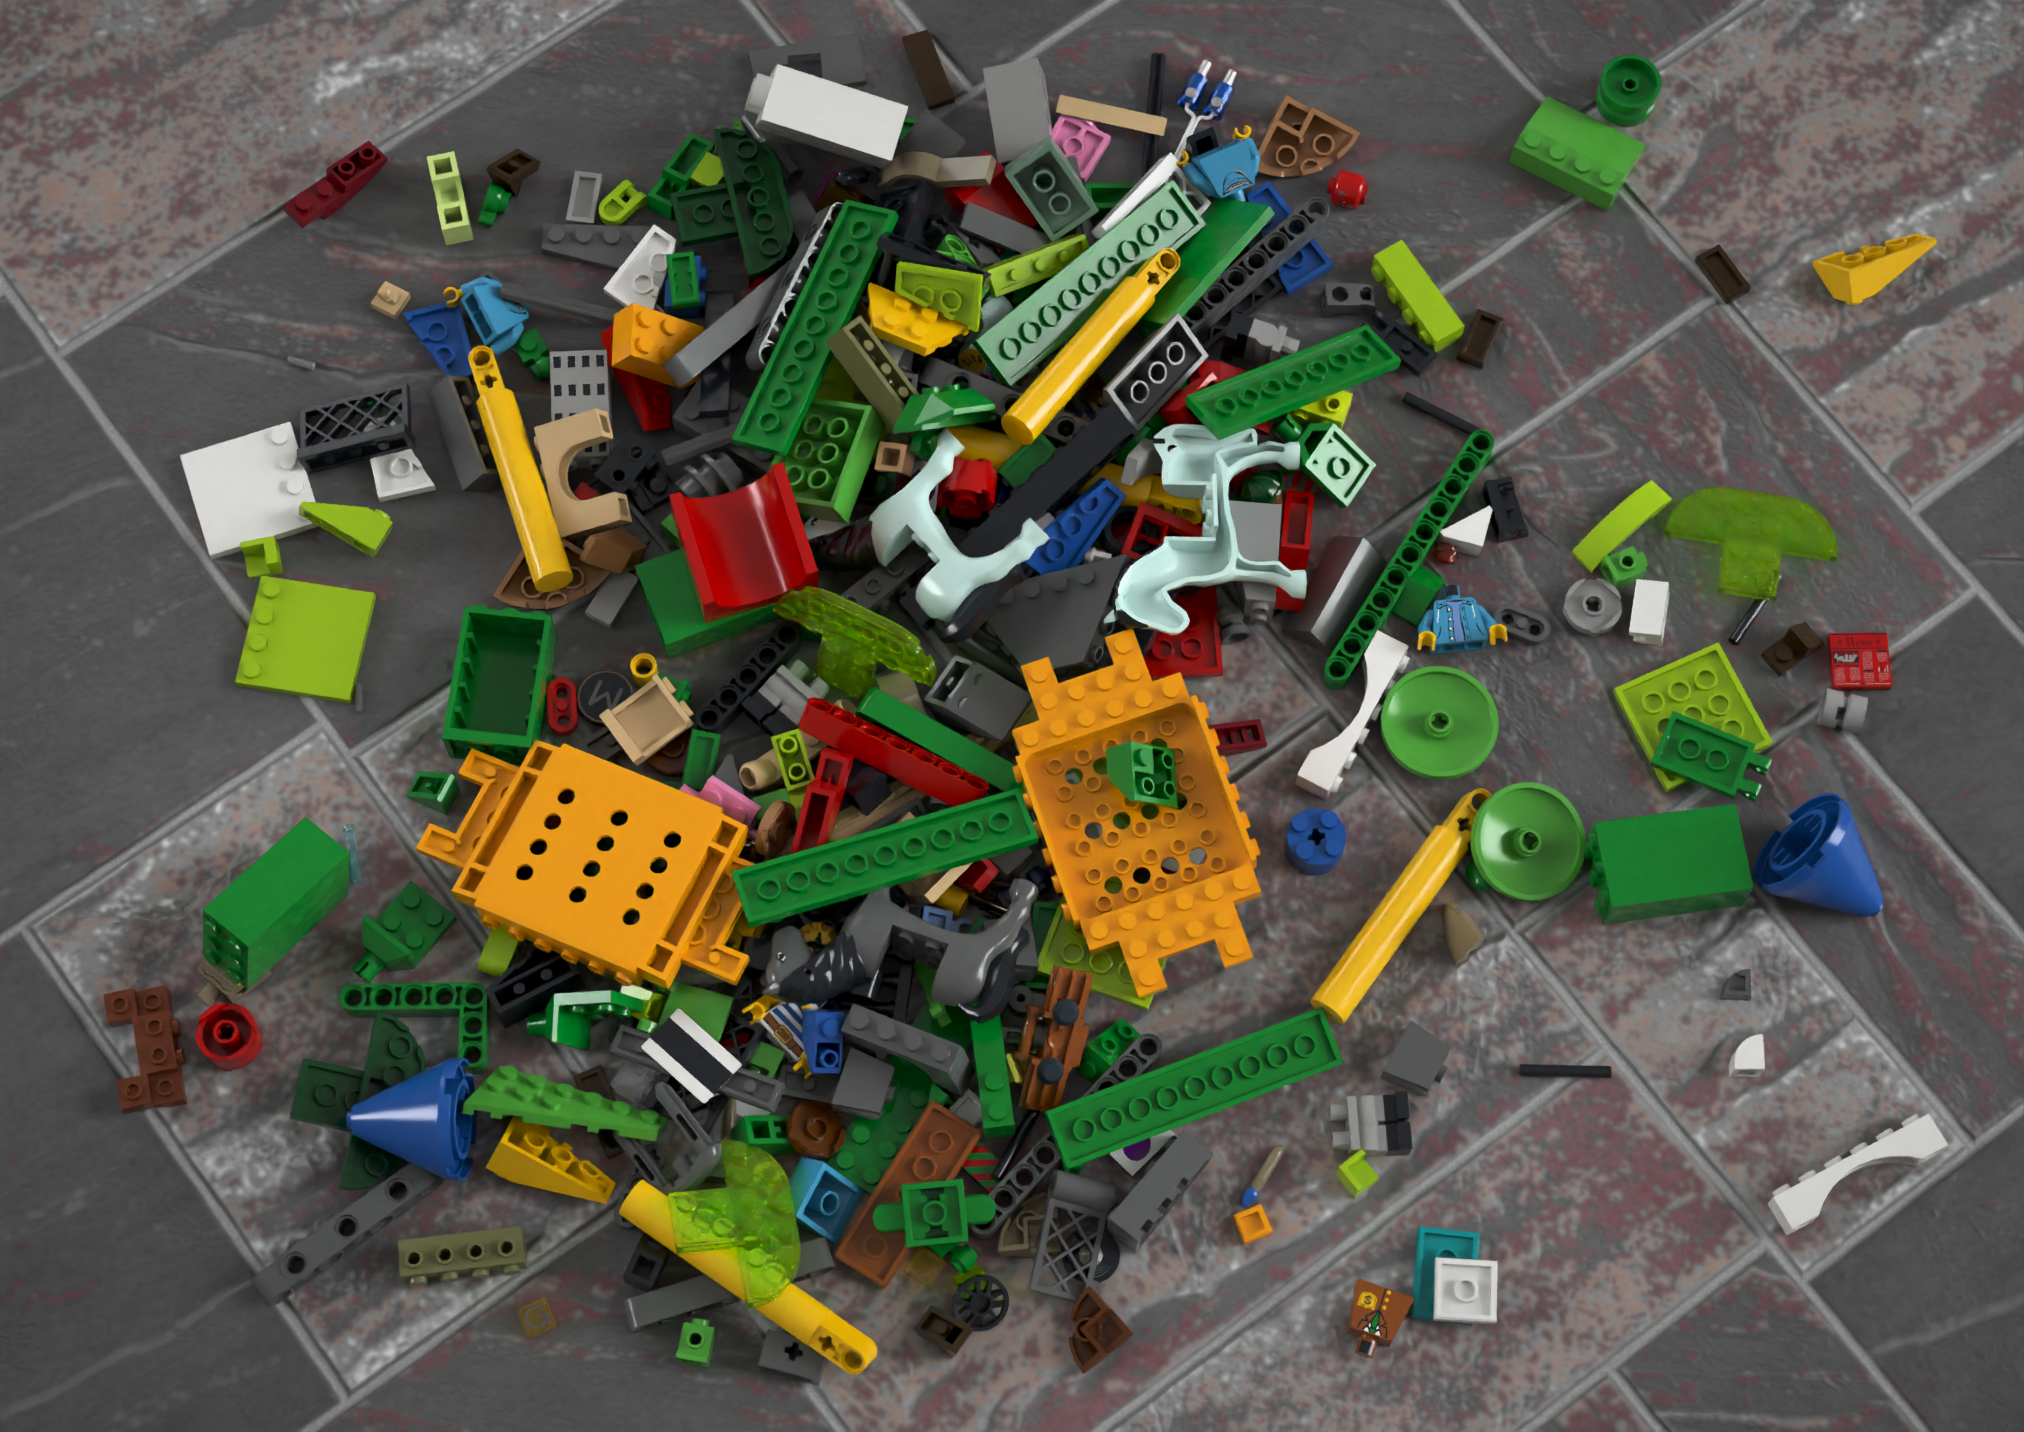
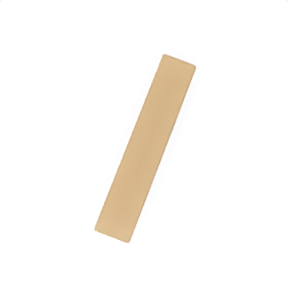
M1064 95L1059 96L1056 113L1164 136L1167 118Z

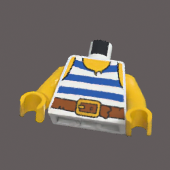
M763 995L756 1002L743 1008V1013L750 1011L753 1015V1020L749 1023L764 1027L767 1030L765 1036L778 1049L786 1052V1058L790 1062H796L800 1059L793 1066L794 1071H797L800 1067L804 1068L806 1071L805 1079L812 1074L802 1042L803 1009H821L828 1002L827 1000L823 1003L798 1006L794 1003L782 1002L769 995Z

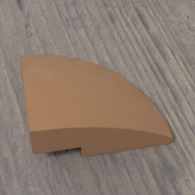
M1286 95L1282 99L1258 147L1261 156L1258 173L1283 178L1302 177L1321 171L1334 161L1339 160L1356 142L1360 132Z
M563 538L561 540L573 574V580L567 586L551 592L536 590L522 549L492 597L523 609L548 610L570 605L572 602L592 593L606 580L611 571L581 561L579 558L583 550Z

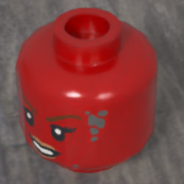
M1341 170L1336 178L1330 177L1327 193L1332 194L1331 202L1333 205L1355 210L1359 204L1364 205L1369 184L1365 183L1363 175Z

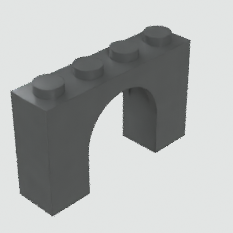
M853 1004L840 1030L852 1048L884 1061L888 1053L901 1057L924 1070L940 1089L960 1097L964 1096L975 1073V1069L962 1046L856 1004Z

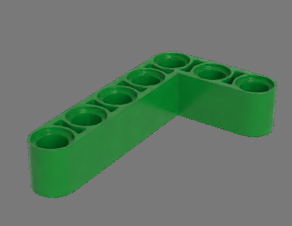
M480 983L350 984L341 990L339 995L340 1003L345 1012L353 1018H374L377 1011L385 1012L395 1018L459 1017L458 1057L467 1059L471 1053L477 1052L481 1054L479 1061L469 1063V1066H463L466 1072L473 1073V1075L481 1074L487 1069L490 1050L491 1000L485 987ZM475 994L483 996L482 1001L476 1005L468 1003L470 997ZM386 995L392 996V1001L388 1005H378L381 997ZM421 995L423 998L419 1004L414 1006L408 1004L412 996ZM443 995L453 996L449 1004H438L439 999ZM353 996L362 997L360 1004L357 1006L348 1005L349 1000ZM474 1023L482 1025L481 1030L476 1034H469L467 1032L469 1026Z

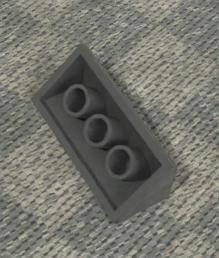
M1174 313L1103 389L1102 407H1108L1113 403L1138 432L1209 356L1179 313Z
M1335 536L1306 587L1302 612L1293 611L1282 631L1331 655L1367 599L1387 561L1364 537Z

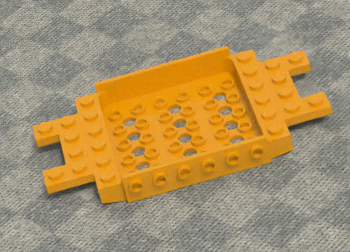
M1131 628L1105 637V643L1113 662L1111 666L1061 683L1057 682L1049 657L1020 666L1039 720L1012 729L1013 739L1019 753L1018 756H1015L1016 765L1012 766L1017 783L1023 782L1026 793H1023L1022 796L1028 811L1033 810L1036 819L1032 821L1038 838L1042 837L1045 848L1041 849L1047 866L1052 865L1055 875L1051 876L1055 891L1057 894L1062 892L1065 901L1064 904H1061L1066 921L1072 920L1074 929H1081L1090 955L1120 945L1138 998L1141 999L1167 990V984L1160 968L1159 960L1214 941L1224 969L1253 960V954L1235 905L1261 897V889L1253 870L1257 866L1256 856L1260 855V850L1256 839H1250L1246 829L1250 828V823L1245 810L1240 812L1236 801L1240 800L1235 783L1229 784L1226 774L1230 772L1225 756L1219 757L1216 746H1219L1220 743L1215 729L1209 730L1206 719L1210 718L1205 702H1199L1197 695L1189 697L1181 672L1152 682L1134 630ZM1155 740L1164 741L1167 748L1174 749L1177 794H1181L1187 799L1186 806L1181 810L1157 806L1159 814L1156 818L1150 820L1144 818L1141 810L1146 805L1145 803L1130 801L1108 779L1107 773L1100 775L1094 771L1093 766L1097 760H1107L1106 749L1130 741L1148 745ZM1074 768L1080 770L1083 774L1082 780L1078 784H1070L1065 778L1067 771ZM1124 813L1130 817L1131 822L1127 828L1118 829L1114 826L1113 819L1117 814ZM1091 823L1099 824L1103 830L1101 836L1096 839H1091L1085 834V828ZM1194 849H1202L1206 852L1207 859L1203 864L1196 865L1191 862L1189 855ZM1172 858L1178 862L1179 868L1176 873L1166 874L1162 871L1161 864L1165 859ZM1139 868L1147 869L1151 875L1150 880L1145 884L1136 883L1133 879L1135 870ZM1110 878H1117L1122 883V889L1116 894H1110L1105 890V882Z
M535 740L520 768L471 748L458 774L460 778L481 786L478 795L456 834L429 823L416 846V850L424 856L462 871L451 891L457 901L476 908L482 920L481 923L492 930H497L498 928L505 930L509 936L521 942L524 939L529 940L544 952L550 953L551 950L555 951L570 963L577 964V962L586 964L592 972L599 975H604V973L612 975L617 982L629 987L631 984L641 987L643 978L669 989L682 963L737 986L750 959L748 955L729 948L725 944L743 911L731 871L755 865L739 858L750 836L747 825L724 815L722 807L564 743L561 747ZM565 790L575 793L574 800L569 804H562L558 801L560 793ZM617 812H624L628 815L626 823L621 826L611 823L612 816ZM555 815L561 818V824L556 829H547L544 826V822L549 816ZM669 834H678L681 837V842L678 846L669 848L664 844L665 838ZM604 837L612 838L614 846L609 851H601L597 848L600 839ZM536 841H544L547 844V849L543 854L535 855L530 851L531 845ZM657 859L665 860L668 864L666 870L662 873L652 872L650 867L653 861ZM589 863H597L600 866L599 873L594 877H588L583 873L584 867ZM523 866H529L533 869L531 878L524 881L519 880L516 877L517 871ZM642 885H650L654 888L653 895L648 899H641L637 896L638 888ZM577 888L586 891L585 899L579 903L572 902L569 899L570 893ZM632 910L637 911L640 914V919L636 924L627 925L623 922L625 913Z

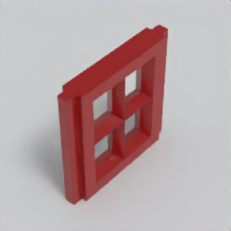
M1141 501L1120 555L1128 554L1133 560L1142 556L1133 552L1137 538L1157 546L1159 543L1164 542V536H1168L1170 530L1184 537H1202V527ZM1144 520L1164 527L1160 541L1140 533Z

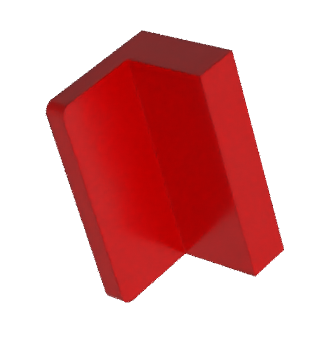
M988 858L973 862L953 884L962 889L982 893L999 870Z

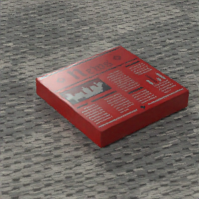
M1887 632L1828 634L1827 642L1833 690H1890L1892 688Z

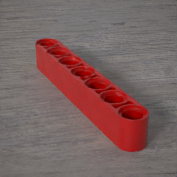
M811 697L806 703L798 725L799 729L804 733L844 753L854 755V758L952 807L985 798L989 789V783L981 777L826 700Z

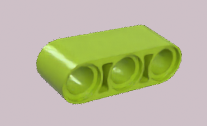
M500 928L491 930L478 962V970L499 978L513 964H516L526 939L523 942L509 936L507 931Z

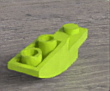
M799 728L770 737L790 802L795 809L797 824L807 785L815 779ZM831 834L829 843H830V842H834V838H833V835H832V834Z

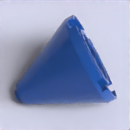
M1835 793L1820 794L1800 805L1788 815L1793 822L1782 834L1775 829L1765 842L1755 862L1754 880L1765 892L1772 895L1864 918L1878 914L1883 907L1884 897L1849 805Z
M449 1058L353 1105L352 1111H348L346 1115L347 1129H351L354 1136L450 1182L465 1181L470 1174L473 1164V1158L466 1157L470 1144H476L477 1110H474L473 1115L462 1114L464 1102L476 1091L473 1073L465 1074L462 1067L469 1066L468 1060L466 1058Z

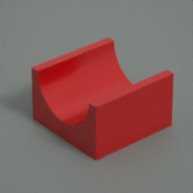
M783 462L772 465L770 471L754 483L732 492L704 498L686 497L681 492L669 495L672 518L705 624L818 591V570Z

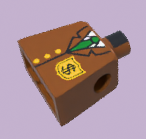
M1358 1278L1353 1291L1348 1333L1360 1337L1355 1353L1366 1358H1373L1377 1344L1389 1347L1414 1298Z

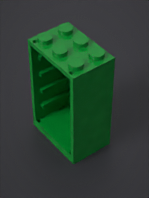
M682 548L635 565L639 587L668 660L793 614L798 608V602L802 601L801 596L705 624Z
M485 605L464 606L442 740L449 758L465 760L471 748L509 764L521 766L534 741H541L547 706L546 690L551 682L558 639L551 615L543 611L523 613L514 608L494 610Z
M1736 804L1595 822L1590 833L1587 835L1586 842H1584L1585 859H1590L1592 870H1589L1591 888H1596L1597 898L1594 900L1597 916H1601L1603 925L1739 907L1744 905L1754 889Z
M304 817L203 909V955L211 965L221 967L233 983H240L248 990L348 897L350 852L308 818Z

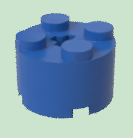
M1307 809L1295 815L1289 824L1284 843V851L1288 862L1301 870L1302 873L1310 876H1318L1330 872L1338 864L1346 844L1344 825L1335 812L1324 809ZM1311 839H1316V841L1320 842V844L1315 845L1314 841Z

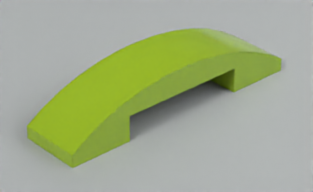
M1652 480L1647 482L1611 511L1573 549L1571 554L1592 573L1600 566L1604 556L1612 555L1613 551L1649 518L1652 519L1672 499Z

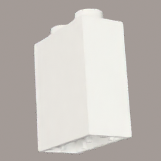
M777 64L770 76L757 73L756 78L753 79L744 110L758 114L754 128L883 168L893 159L908 106Z

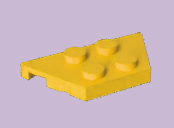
M871 282L868 284L866 295L869 297L870 327L878 338L926 356L934 352L936 348L950 344L953 337L959 334L966 336L969 333L970 329L967 328V325L955 319L952 321L944 317L943 313L929 306L924 307L898 293Z

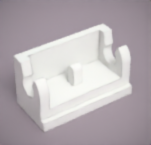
M1636 579L1629 635L1633 636L1634 642L1662 647L1670 595L1669 582Z

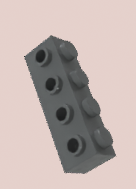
M446 375L427 393L463 491L486 492L500 477L476 405L477 398L469 377Z

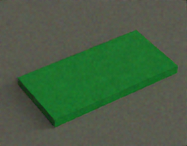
M1216 198L1200 216L1206 225L1175 250L1180 257L1179 269L1155 295L1154 304L1136 325L1159 330L1174 313H1179L1183 317L1275 215L1271 207L1227 198Z

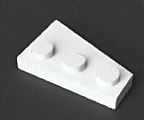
M653 225L603 288L604 293L625 307L635 303L654 310L668 272L666 254H674L677 239L656 225Z
M380 417V418H376V419L379 420V421H382V420L384 419V417ZM393 420L388 426L396 425ZM370 422L365 427L364 432L374 430L377 425ZM411 449L370 459L380 502L436 490L434 483L428 477L422 464Z

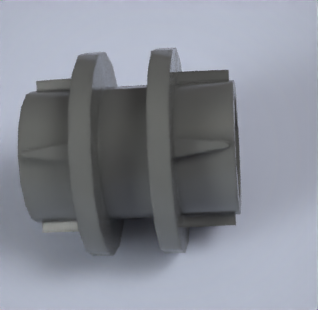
M716 451L711 456L702 453L697 457L700 468L695 470L690 465L685 466L682 469L683 477L675 483L677 485V492H681L682 495L690 498H704L735 491L745 484L742 473L736 464L722 451L720 453Z

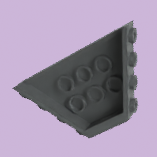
M1128 554L1025 579L1021 584L1015 585L1003 595L992 615L986 620L988 623L984 627L995 639L999 636L1003 642L1000 645L1001 649L1009 658L1015 657L1019 664L1016 665V668L1021 674L1020 666L1045 657H1049L1056 679L1093 671L1103 656L1105 637L1109 636L1114 629L1115 623H1104V619L1113 610L1115 580L1120 577L1124 567L1129 566L1134 560Z

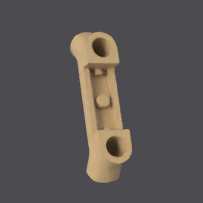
M840 699L834 703V705L856 715L855 711L857 708L850 701ZM799 730L809 762L819 756L823 749L830 747L835 749ZM774 748L757 760L747 762L741 766L739 778L747 790L769 793L784 784Z

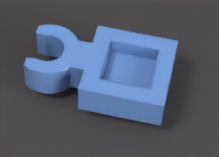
M925 905L922 907L920 919L944 930L960 933V926L969 927L972 925V921L967 918H961L957 921L952 920V911Z

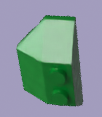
M960 384L943 386V392H940L939 387L922 388L923 394L910 396L893 428L894 433L995 421V403L972 388L960 390Z

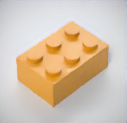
M632 303L614 314L611 366L679 388L662 365L703 332L704 327ZM702 371L679 389L683 390L697 382L701 377Z

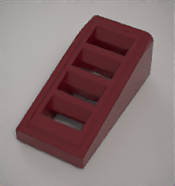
M1260 719L1208 725L1209 730L1214 728L1218 736L1220 745L1216 746L1219 757H1228L1267 747ZM1251 729L1254 741L1249 740L1247 730ZM1236 732H1239L1242 743L1238 742ZM1224 735H1228L1230 744H1226Z

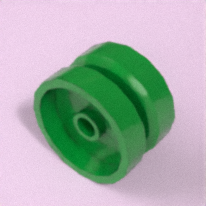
M1622 55L1612 59L1604 67L1595 94L1596 107L1600 114L1610 123L1621 127H1631L1646 121L1652 115L1661 89V75L1656 66L1646 58L1637 55Z

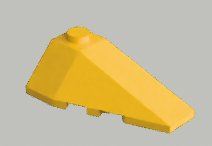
M1916 233L1887 240L1884 247H1870L1866 245L1859 247V253L1846 255L1844 251L1812 262L1814 269L1833 298L1845 301L1848 305H1857L1862 303L1863 299L1879 292L1936 245L1937 240L1934 237Z
M519 1116L512 1117L485 1168L513 1183L603 1204L607 1203L616 1185L612 1179L590 1161L579 1160L571 1153L573 1147L566 1142L560 1144L549 1135L551 1129L547 1126L524 1123L519 1120Z

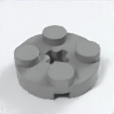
M1581 579L1569 588L1564 600L1563 614L1574 629L1590 637H1597L1610 631L1619 621L1622 614L1620 593L1613 584L1604 579ZM1586 602H1598L1597 609L1599 611H1589Z

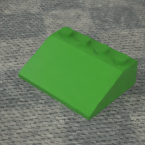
M1547 96L1527 123L1514 145L1510 163L1609 211L1646 144Z
M813 398L786 457L775 455L771 464L772 467V465L784 463L800 513L825 521L848 524L885 422L873 406Z

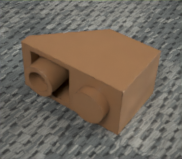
M622 526L589 536L583 544L584 550L579 559L602 569L623 574L636 570L635 565L639 564L648 546Z

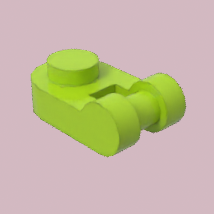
M626 179L599 204L600 219L606 225H620L636 210L646 205L648 196L642 191L638 192L634 189L635 185ZM628 197L630 200L626 203L622 198Z

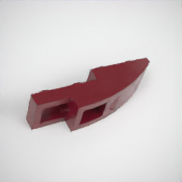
M368 140L328 167L325 177L284 204V212L301 228H304L319 217L324 221L344 206L371 181L385 165L387 157Z

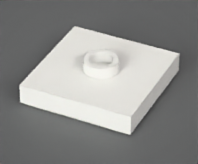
M1436 1257L1434 1263L1433 1321L1496 1324L1497 1261Z

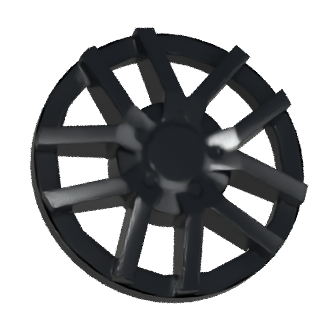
M976 1274V1276L967 1279L962 1284L960 1283L955 1294L952 1296V1310L955 1318L971 1326L974 1329L973 1331L976 1332L986 1331L998 1325L1005 1317L1009 1307V1295L1005 1286L991 1275ZM981 1281H987L984 1290H981ZM975 1283L974 1290L968 1288V1286ZM993 1283L996 1284L999 1287V1289L991 1291ZM963 1291L970 1294L968 1299L960 1297ZM1003 1295V1300L993 1301V1298ZM958 1302L964 1304V1306L959 1311ZM1002 1307L996 1317L992 1309ZM971 1311L970 1315L964 1321L961 1317H963L965 1314ZM990 1314L993 1321L986 1324L983 1316ZM978 1317L981 1325H972L973 1321Z

